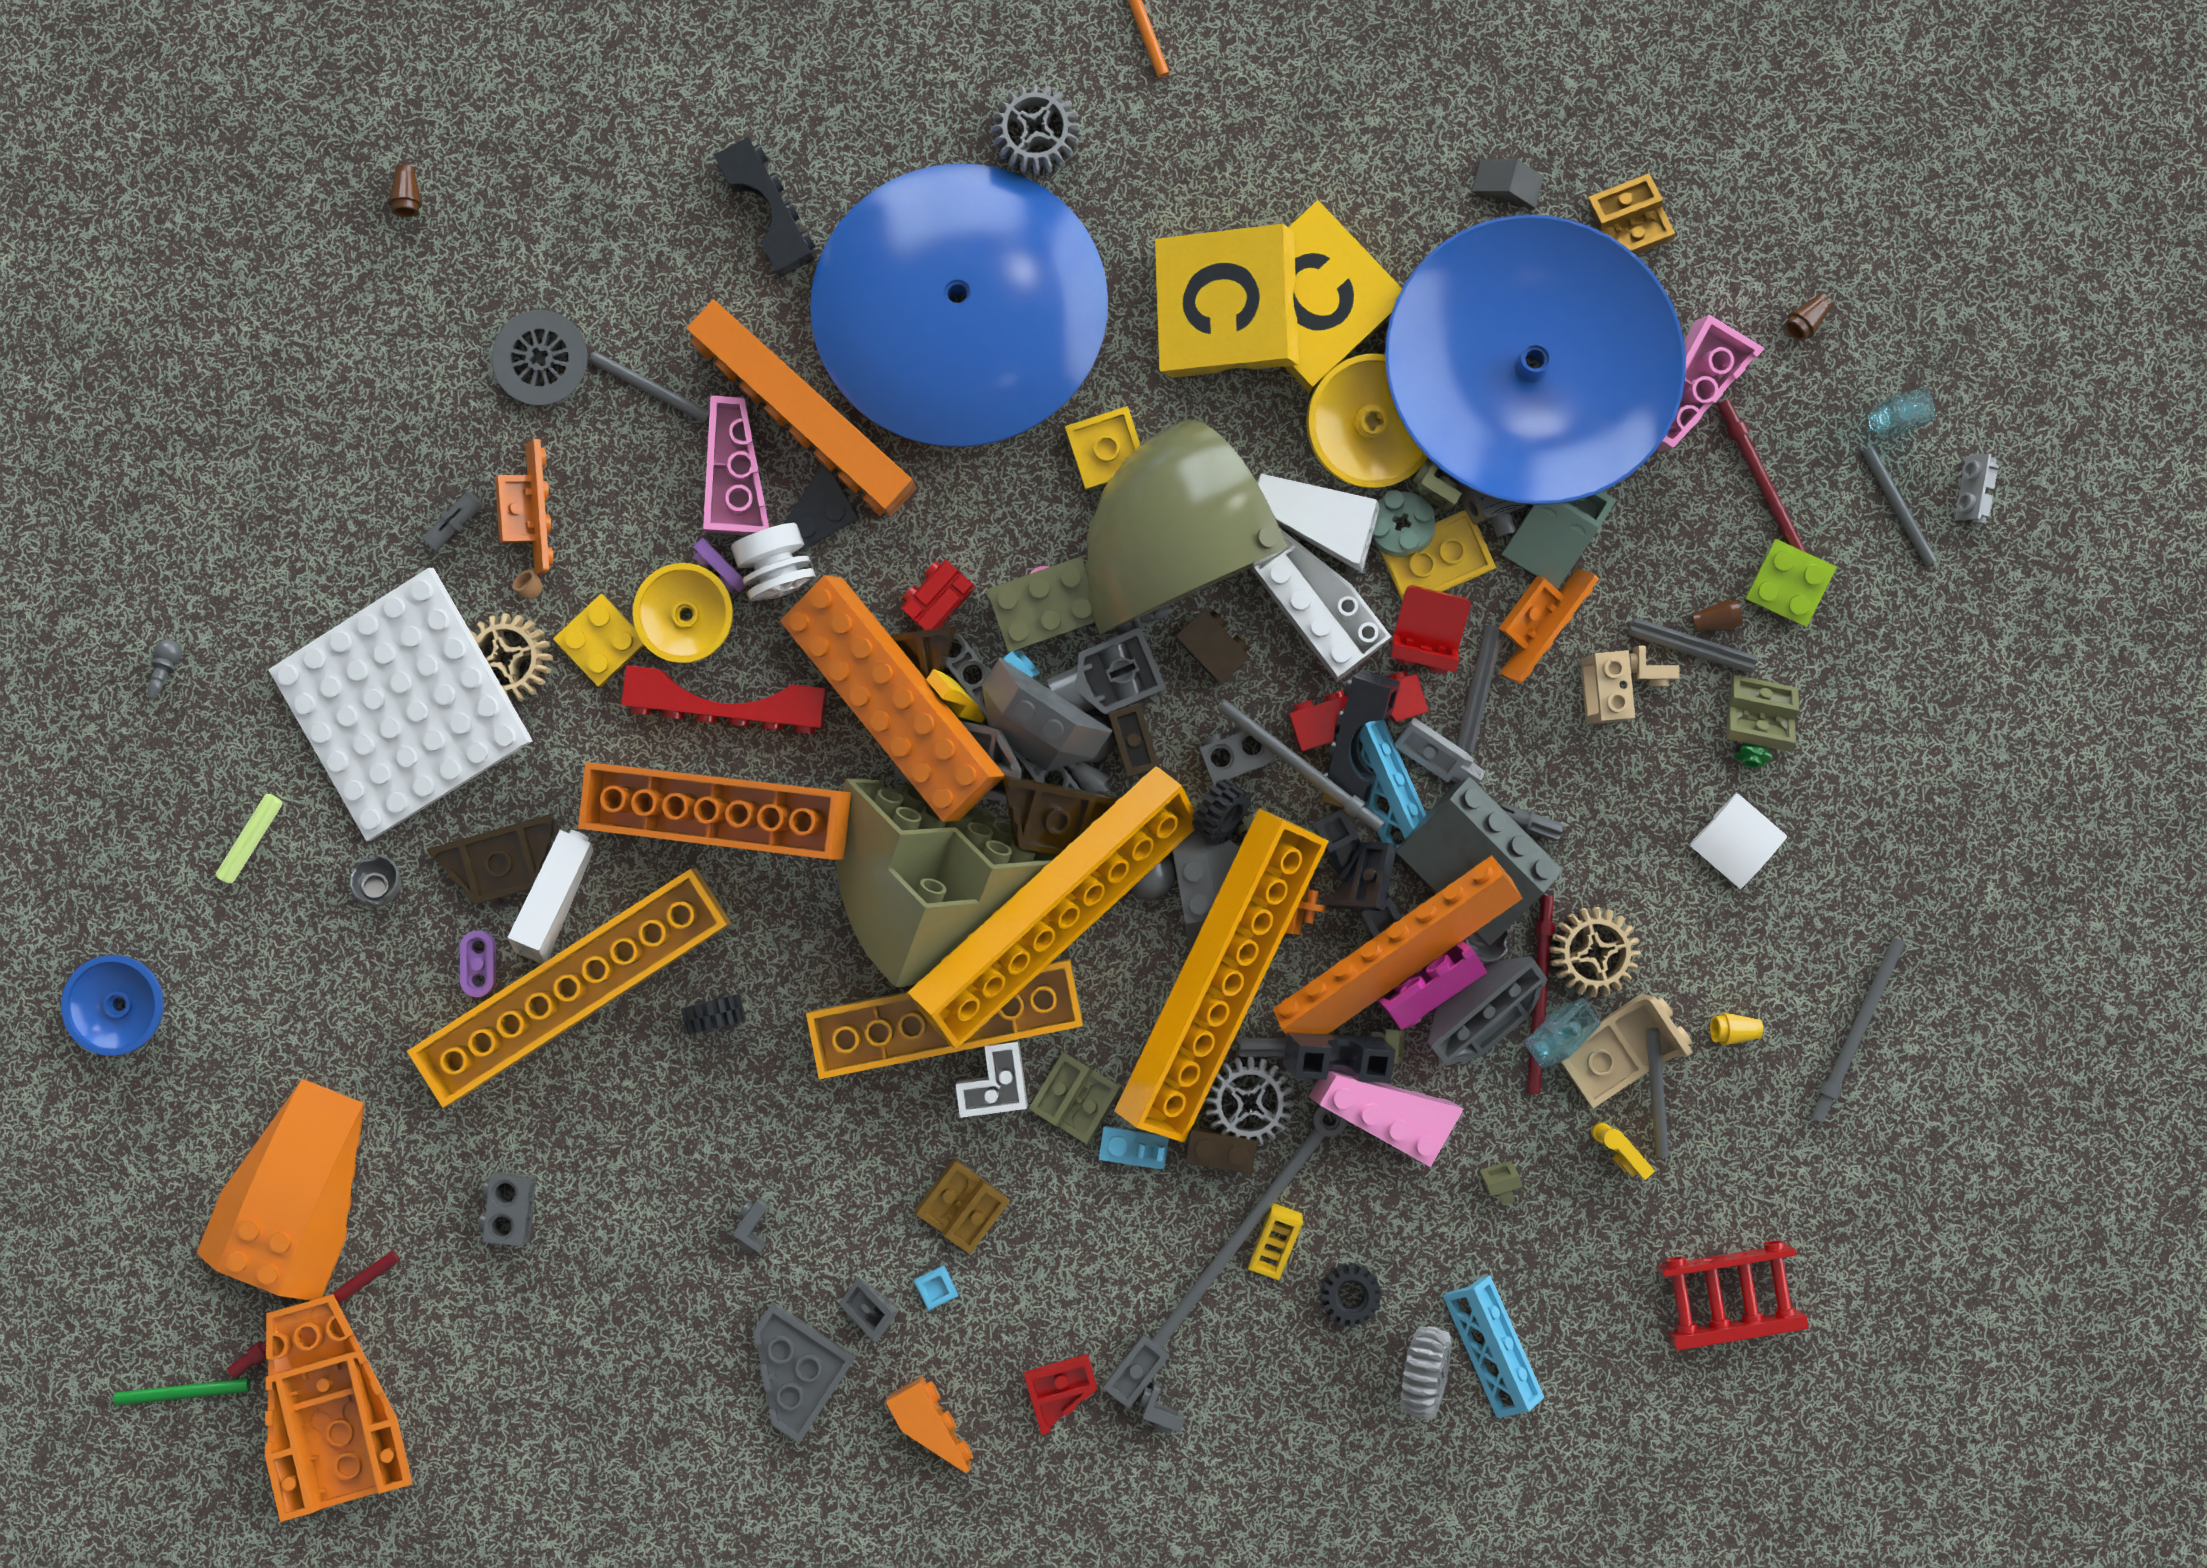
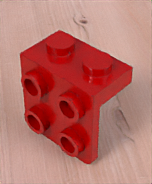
M1414 585L1408 586L1404 593L1390 645L1391 657L1396 658V662L1407 666H1414L1415 663L1427 665L1429 670L1440 674H1446L1447 671L1456 672L1459 663L1458 649L1471 607L1470 601L1467 598Z

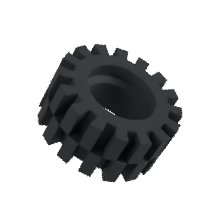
M1227 779L1217 781L1216 786L1212 785L1209 788L1210 792L1208 794L1204 793L1202 796L1204 800L1202 803L1198 802L1196 806L1198 811L1193 814V818H1195L1192 821L1193 828L1216 844H1222L1224 840L1228 841L1231 838V833L1236 834L1239 824L1242 825L1244 823L1242 821L1244 816H1248L1249 810L1247 808L1252 803L1250 801L1251 795Z
M740 994L681 1008L687 1035L746 1020Z
M1352 1263V1265L1340 1264L1341 1267L1332 1268L1330 1270L1331 1273L1329 1275L1326 1274L1323 1278V1285L1320 1286L1321 1303L1328 1316L1333 1321H1337L1339 1325L1344 1326V1324H1347L1349 1327H1356L1355 1324L1365 1325L1367 1324L1366 1320L1369 1318L1372 1320L1375 1317V1311H1379L1381 1307V1287L1374 1275L1364 1266L1361 1267L1355 1263ZM1349 1282L1357 1283L1363 1289V1299L1355 1307H1346L1338 1300L1339 1289L1342 1285Z

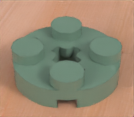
M1392 490L1378 501L1380 510L1372 538L1380 551L1392 557L1402 558L1416 551L1419 553L1430 544L1435 533L1434 509L1424 498L1411 492ZM1401 518L1407 519V523L1411 526L1409 528L1403 527L1401 531L1396 530V523L1394 521Z

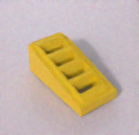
M1276 1203L1270 1207L1249 1262L1248 1270L1278 1281L1280 1280L1303 1224L1302 1213ZM1275 1221H1279V1222L1285 1223V1224H1287V1225H1290V1227H1287V1226H1285V1225L1279 1224V1223H1277V1222H1275ZM1271 1230L1286 1235V1240L1270 1235ZM1266 1243L1281 1248V1253L1265 1248ZM1261 1255L1278 1261L1277 1265L1274 1266L1261 1261Z

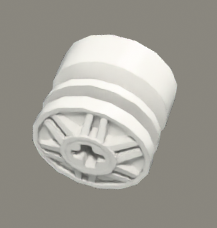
M787 523L761 530L731 545L738 568L754 567L755 571L743 578L744 585L758 584L748 590L749 600L779 598L799 590L803 585L816 578L815 572L811 568L799 570L810 563L808 556H792V553L804 545L796 523Z

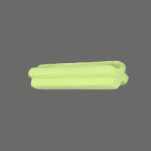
M271 794L264 795L217 870L216 877L228 884L235 881L281 808L283 802L279 798Z

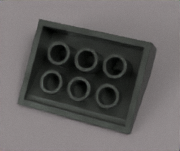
M1470 776L1453 784L1396 849L1395 853L1435 895L1491 855L1511 877L1523 899L1474 932L1487 947L1534 904L1563 871Z

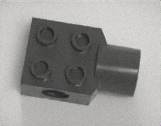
M1141 627L1079 652L1078 666L1046 679L1050 690L1085 713L1096 709L1104 717L1109 712L1129 707L1166 691V686Z

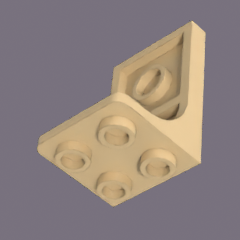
M1641 993L1560 1047L1554 1054L1589 1106L1594 1109L1649 1072L1646 1042L1647 1028H1659L1662 1063L1677 1056L1687 1057L1693 1052L1688 1046L1692 1043V1040L1681 1026L1677 1028L1670 1019L1673 1012L1664 999L1660 998L1658 1000L1655 996Z

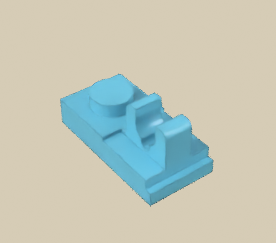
M1104 1126L1099 1160L1164 1169L1169 1138L1155 1133Z

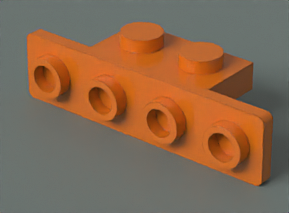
M532 439L525 446L527 475H497L495 477L499 543H532L534 572L537 575H542L549 571V566L553 565V550L551 546L548 547L547 534L551 531V518L545 512V501L548 500L549 488L547 481H543L542 470L546 466V451L544 448H541L540 439Z
M1577 568L1560 591L1545 578L1537 575L1498 628L1518 646L1500 671L1503 677L1521 684L1532 673L1534 666L1543 654L1550 649L1554 639L1563 627L1570 622L1574 612L1583 600L1592 592L1594 585L1599 580L1595 574Z

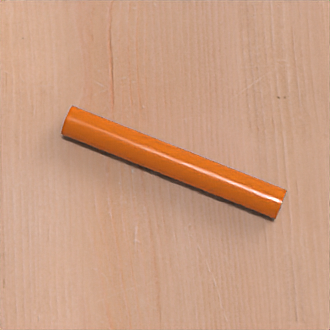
M1128 0L1157 78L1164 77L1170 72L1142 0Z

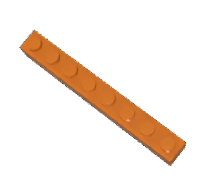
M1491 855L1274 1007L1273 1010L1282 1031L1286 1035L1287 1032L1329 1034L1522 900L1523 898L1513 880Z

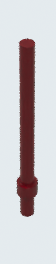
M1729 398L1718 403L1717 405L1729 427L1726 431L1731 441H1736L1787 544L1806 552L1747 434L1750 431L1745 421L1740 420Z
M1553 895L1541 896L1539 921H1535V934L1538 935L1536 964L1547 979L1550 961L1549 948L1551 947V936L1555 934L1556 922H1552ZM1548 981L1545 987H1542L1540 997L1532 1011L1527 1081L1528 1094H1540Z
M394 1250L390 1251L330 1295H334L338 1304L342 1303L400 1261L399 1256ZM266 1340L264 1342L258 1341L247 1349V1354L227 1367V1371L232 1378H236L254 1364L260 1365L267 1360Z

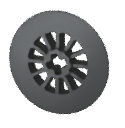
M532 310L515 316L503 326L493 344L492 367L498 383L510 396L530 405H548L566 398L578 387L587 367V348L581 332L569 319L552 311ZM538 332H544L542 343H539ZM530 334L534 342L533 346H530L525 341V337ZM551 334L557 335L558 337L549 345ZM520 342L528 348L527 352L516 350ZM563 342L565 343V349L555 351ZM538 351L548 354L545 357L546 364L544 366L538 363L533 364L537 359L535 354ZM568 355L567 363L555 360L556 358ZM514 356L525 357V360L514 363ZM555 365L566 368L562 376L554 370L553 367ZM528 366V367L518 376V374H517V372H516V369H519V368ZM548 371H551L558 378L552 384L550 383ZM533 373L531 383H525L524 380ZM542 373L545 385L537 386L540 374Z

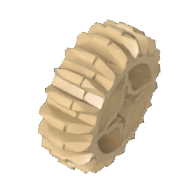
M503 613L500 622L496 616H489L490 627L481 621L477 623L481 631L480 634L473 631L470 632L482 653L488 642L494 637V640H492L493 652L486 660L492 670L501 669L504 676L509 679L510 685L501 686L510 702L513 700V693L518 701L525 700L523 689L529 694L535 695L537 691L532 684L535 682L543 686L546 683L543 678L539 677L540 672L550 674L551 668L543 666V661H551L553 656L551 654H543L542 651L548 649L551 645L548 641L538 642L545 633L541 629L532 632L535 627L533 621L528 620L523 625L522 616L516 615L513 621H511L510 615ZM504 632L519 633L529 645L525 647H512L509 640L505 638ZM504 652L515 654L513 655V660H509L511 662L510 665L500 662L501 656L505 657L502 655ZM531 656L530 667L523 678L520 679V665Z
M1593 907L1591 917L1587 909L1582 908L1579 909L1580 920L1572 913L1567 915L1568 921L1571 924L1570 927L1562 922L1557 925L1565 933L1563 936L1558 934L1551 936V939L1559 941L1560 945L1559 948H1549L1550 953L1559 954V958L1551 960L1550 963L1551 966L1562 965L1563 967L1557 971V978L1561 979L1569 975L1564 984L1567 988H1571L1577 983L1576 993L1582 995L1588 986L1589 996L1596 997L1600 987L1602 994L1608 996L1610 995L1609 984L1619 991L1622 989V984L1618 980L1620 977L1628 982L1632 979L1625 972L1627 968L1637 970L1638 965L1631 963L1630 959L1631 956L1640 957V951L1631 950V946L1638 944L1639 939L1635 937L1627 938V935L1632 933L1634 928L1628 925L1621 929L1620 927L1624 923L1625 918L1618 916L1612 921V910L1607 909L1601 918L1599 907ZM1593 924L1605 926L1615 935L1617 940L1602 942L1598 933L1594 932ZM1583 929L1582 946L1578 950L1569 953L1574 936ZM1592 944L1596 947L1608 948L1601 950V955H1598L1599 958L1597 960L1594 957L1581 956L1588 954V949H1592L1590 947ZM1620 950L1615 968L1606 975L1609 956ZM1572 963H1589L1597 979L1584 978L1574 969Z

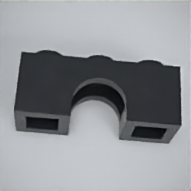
M1287 1032L1283 1065L1294 1078L1327 1080L1328 1071H1338L1350 1074L1358 1081L1391 1083L1396 1050L1382 1037Z

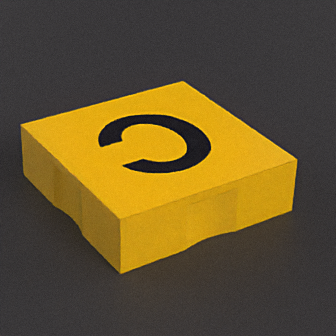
M1319 200L1288 227L1294 232L1296 280L1293 302L1297 316L1299 365L1284 367L1309 394L1332 368L1343 362L1358 344L1373 335L1390 319L1396 300L1402 290L1397 282Z
M1284 224L1155 239L1160 372L1170 377L1215 374L1233 368L1254 370L1299 365L1297 316L1293 302L1296 274L1294 232Z

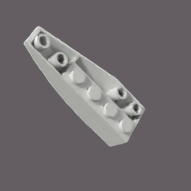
M1280 528L1288 548L1251 569L1327 671L1338 682L1366 661L1391 638V635L1348 581Z

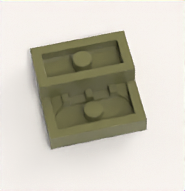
M1733 675L1727 709L1726 739L1792 752L1796 745L1795 719L1799 713L1798 688Z
M1062 1052L1030 1105L1029 1110L1054 1126L1062 1128L1085 1144L1090 1145L1123 1087L1074 1057Z

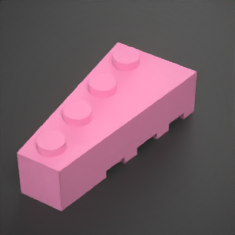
M711 396L703 531L708 534L748 536L768 529L769 522L745 399Z

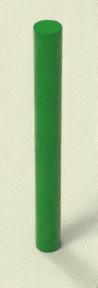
M247 1378L115 1392L113 1400L115 1406L243 1393L250 1392L251 1385L250 1379Z

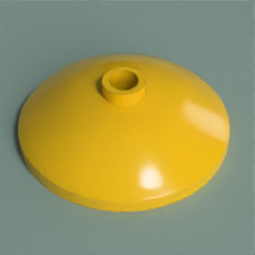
M690 563L670 564L650 574L638 589L633 603V623L642 643L658 657L676 663L696 662L713 654L728 637L733 622V604L726 586L711 571ZM685 609L692 611V618L688 621H684L681 617Z

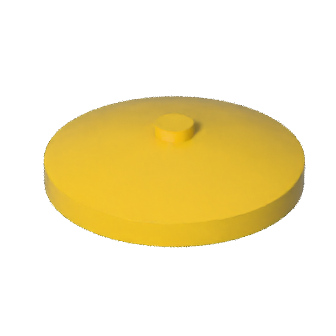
M1364 354L1347 359L1332 368L1319 381L1308 404L1306 426L1311 448L1319 462L1328 472L1339 480L1353 486L1381 488L1394 485L1409 478L1423 466L1428 457L1419 449L1406 431L1390 395L1384 354Z

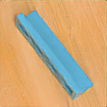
M1371 721L1365 724L1360 734V740L1363 745L1361 757L1367 766L1374 769L1376 774L1367 809L1385 822L1378 831L1382 843H1391L1398 848L1401 844L1395 845L1390 834L1392 825L1399 828L1404 839H1406L1426 816V812L1400 754L1394 746L1395 743L1385 721ZM1379 795L1386 798L1390 805L1388 814L1381 811L1378 807L1377 800Z
M1491 1276L1481 1277L1469 1287L1447 1292L1443 1295V1298L1496 1417L1501 1418L1529 1412L1544 1398V1395ZM1467 1298L1472 1309L1470 1315L1461 1310L1457 1299ZM1473 1328L1483 1334L1485 1338L1484 1346L1474 1340L1471 1333ZM1486 1359L1497 1365L1499 1370L1498 1377L1488 1371L1485 1364ZM1500 1389L1510 1395L1514 1405L1504 1407L1499 1396Z

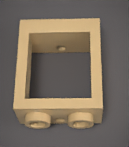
M1629 650L1595 653L1580 659L1586 725L1621 722L1635 718ZM1621 681L1626 682L1627 687L1625 689L1620 688L1619 684Z

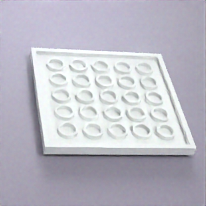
M427 568L268 669L366 841L377 838L533 742L434 568Z

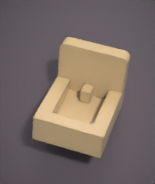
M1636 646L1632 648L1633 653H1629L1633 681H1649V687H1668L1669 681L1679 679V665H1646V646Z

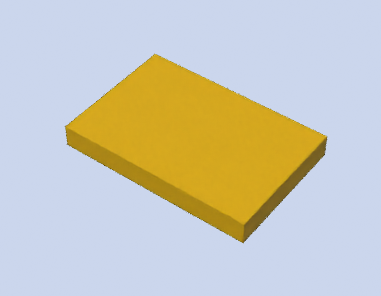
M1466 510L1435 522V533L1432 541L1419 553L1416 551L1412 554H1407V557L1398 558L1380 551L1401 601H1403L1406 588L1410 585L1443 592L1496 568L1478 525H1474L1471 522Z

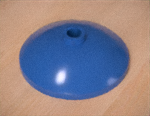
M122 955L100 956L81 965L68 979L61 999L62 1018L70 1036L86 1050L105 1056L130 1053L146 1044L157 1031L164 1010L162 989L155 975L141 962ZM119 998L124 999L126 1003L123 1010L117 1007Z

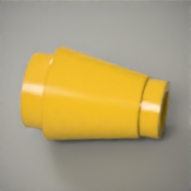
M1722 1012L1719 1016L1712 1017L1710 1035L1714 1042H1719L1722 1046L1761 1039L1763 1024L1760 1019Z

